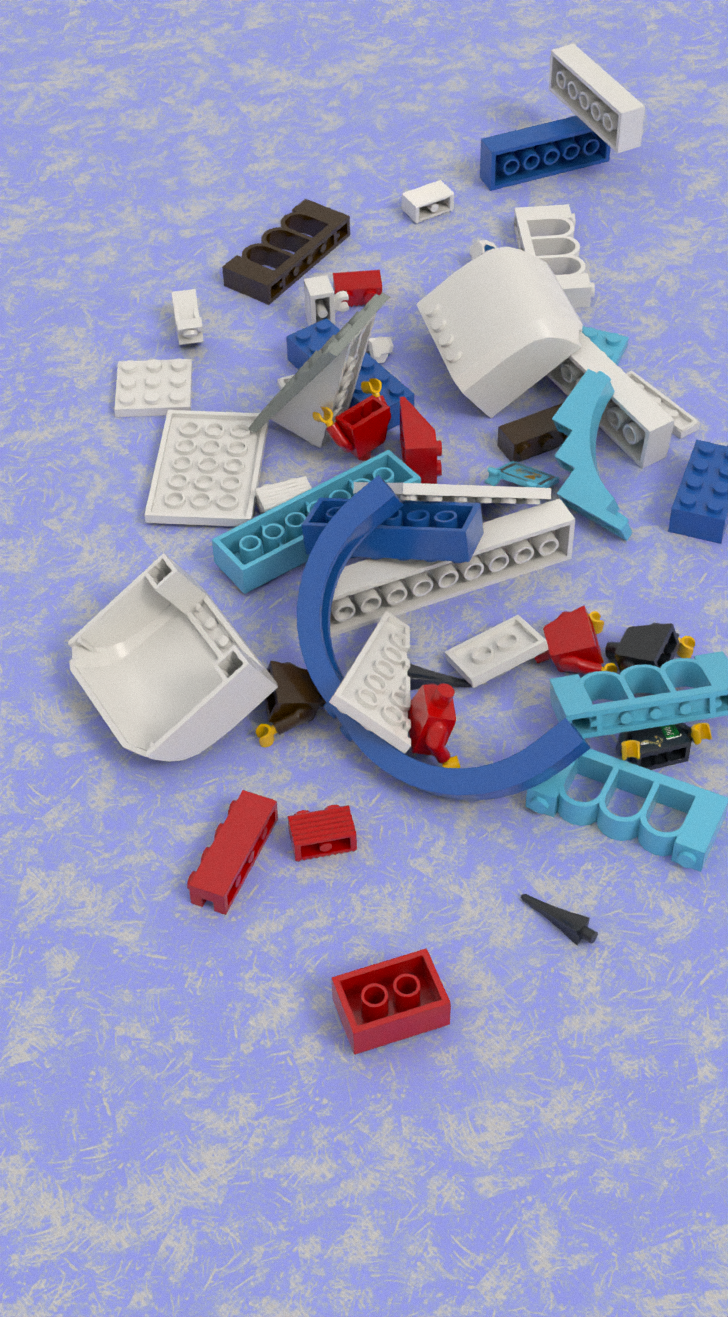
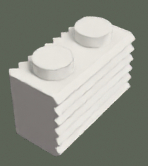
M441 180L402 193V210L417 224L423 220L426 221V219L434 218V216H441L442 213L445 214L454 209V192L446 184L444 185V182Z
M306 476L290 478L287 481L276 484H265L262 487L255 488L256 505L260 514H263L312 489Z

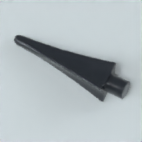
M410 664V668L407 671V676L410 677V690L419 689L425 684H436L439 686L442 683L449 684L452 687H472L465 679L441 674Z
M527 894L521 895V899L547 918L576 945L579 944L581 939L591 944L595 942L598 932L588 927L589 917L558 908Z

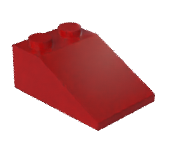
M400 397L402 461L421 477L422 484H437V476H442L441 460H437V456H442L441 440H436L435 429L405 397Z

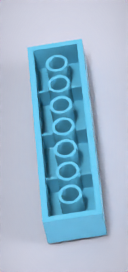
M387 450L213 538L214 563L246 594L307 562L309 555H306L301 525L319 498L350 499L356 494L353 493L354 482H370L378 475L386 483H421V477L394 453Z

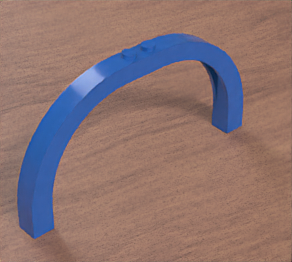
M378 475L350 498L328 522L309 555L299 587L297 601L299 645L309 675L327 702L323 705L325 710L333 719L338 718L342 726L339 729L345 738L350 742L353 740L361 751L378 767L401 782L437 797L467 801L497 799L523 792L547 781L591 748L575 726L566 718L531 745L506 759L479 767L445 768L429 765L405 755L329 703L344 678L334 655L330 634L331 606L338 580L347 561L361 542L404 505L390 486Z

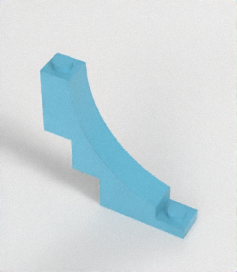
M588 369L552 418L557 430L568 436L554 457L561 468L571 473L557 492V495L565 506L627 541L633 533L628 524L629 520L618 512L620 508L614 497L605 488L600 478L596 461L598 426L602 414L615 391L608 375L601 371L596 373Z

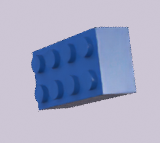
M696 440L671 508L668 532L721 544L728 525V446Z

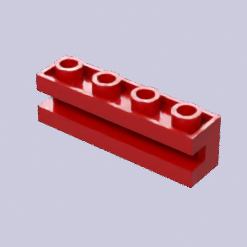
M242 790L237 801L233 800L231 802L228 817L224 824L220 823L218 825L212 845L205 848L200 866L197 871H192L188 878L187 889H189L192 904L203 907L208 900L213 902L215 912L227 914L278 821L276 800Z

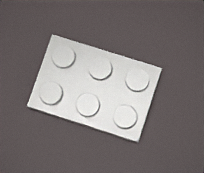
M516 615L445 651V656L452 667L475 688L504 672L510 671L525 661L535 658L537 655L549 650L547 640L520 615Z

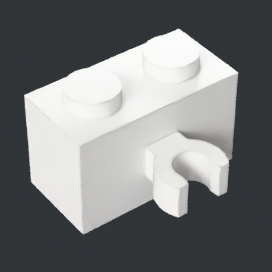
M327 275L304 279L305 315L308 326L325 318L335 325V310L340 312L349 310L348 303L341 302L349 300L347 291H340L334 295V290Z

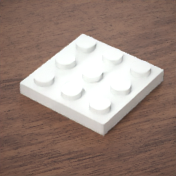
M192 359L118 361L114 407L115 417L167 415L168 410L191 411Z

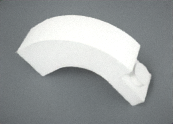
M196 289L171 292L179 345L204 342Z

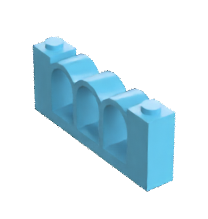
M723 651L696 655L694 659H673L662 664L661 668L647 664L634 665L624 669L620 675L610 671H595L581 678L579 674L549 679L551 706L558 721L560 722L564 718L568 719L584 739L728 715V658ZM682 686L693 687V689L676 691L675 688ZM637 693H651V694H654V695L643 696V697H637V698L634 697V694H637ZM599 699L613 700L612 702L600 704L592 703V701Z
M589 749L552 778L528 789L525 807L532 809L536 813L555 817L558 812L563 820L574 825L584 826L597 822L600 831L611 839L625 841L637 837L640 845L646 851L659 856L672 855L671 861L685 868H692L701 872L726 817L728 797ZM576 774L605 784L596 799L580 802L567 795ZM616 788L646 798L637 814L621 817L616 816L607 809ZM657 803L687 813L684 823L679 829L673 832H661L651 827L648 820Z

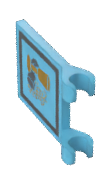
M512 461L499 468L488 467L487 472H489V476L484 483L496 486L500 479H504L523 487L549 488L559 483L560 478Z

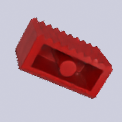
M380 270L333 273L334 295L340 291H347L349 300L341 302H347L348 306L351 307L354 305H366L375 294L380 295L383 292Z
M330 805L324 810L312 812L301 810L294 815L287 816L295 861H305L314 857L318 858L320 856L324 857L326 855L330 856L332 854L336 855L357 850L356 830L349 805Z

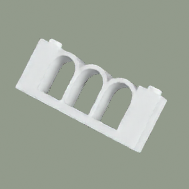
M569 204L514 208V231L518 248L545 261L550 266L573 308L590 307L591 297L595 296L594 282H590L588 273H585V263L579 258L580 244L574 239L575 213H571Z

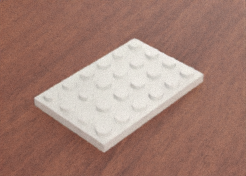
M168 410L144 514L145 523L237 527L253 519L256 504L255 488H258L269 421L254 433L248 428L260 413Z
M354 482L353 493H357L369 482ZM387 483L400 500L540 504V499H551L552 488Z

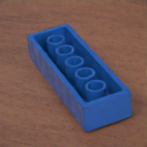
M572 116L482 138L480 178L488 189L493 191L609 162L611 147L578 116Z
M325 318L286 336L288 361L299 370L316 350L319 351L332 335H336L340 329ZM365 352L349 408L372 395L362 391L361 383L363 381H369L371 378L380 380L382 388L379 393L380 396H384L391 413L388 431L400 425V397H405L414 406L415 394Z
M319 498L301 525L306 555H310L318 537L328 522L349 499ZM400 500L404 505L374 529L350 557H370L374 560L393 558L400 561L414 559L425 560L426 562H470L484 534L481 503Z

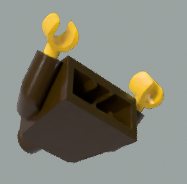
M270 661L267 671L276 681L278 688L265 699L268 722H272L273 725L260 724L256 728V735L259 738L261 747L271 746L275 740L274 734L278 733L281 735L296 726L312 721L319 707H324L323 705L327 703L312 681L307 669L299 668L291 662L280 663Z

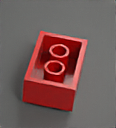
M427 948L331 977L332 999L354 1055L450 1025L451 1002Z

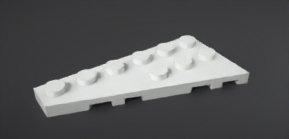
M386 611L329 703L334 705L341 713L347 714L359 722L366 730L372 731L405 754L411 747V738H408V731L411 728V720L408 719V710L411 707L410 677L407 676V671L410 668V660L407 659V651L410 649V627Z

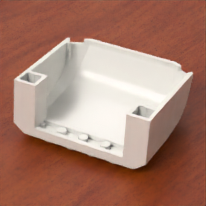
M500 247L482 253L455 271L416 304L453 381L461 392L490 418L494 417L581 348L579 333L582 332L583 324L550 266L545 261L520 249Z
M165 553L155 560L68 641V645L72 648V659L69 660L70 671L119 743L129 751L154 760L167 762L181 761L200 754L233 729L278 688L274 678L207 592L191 575Z

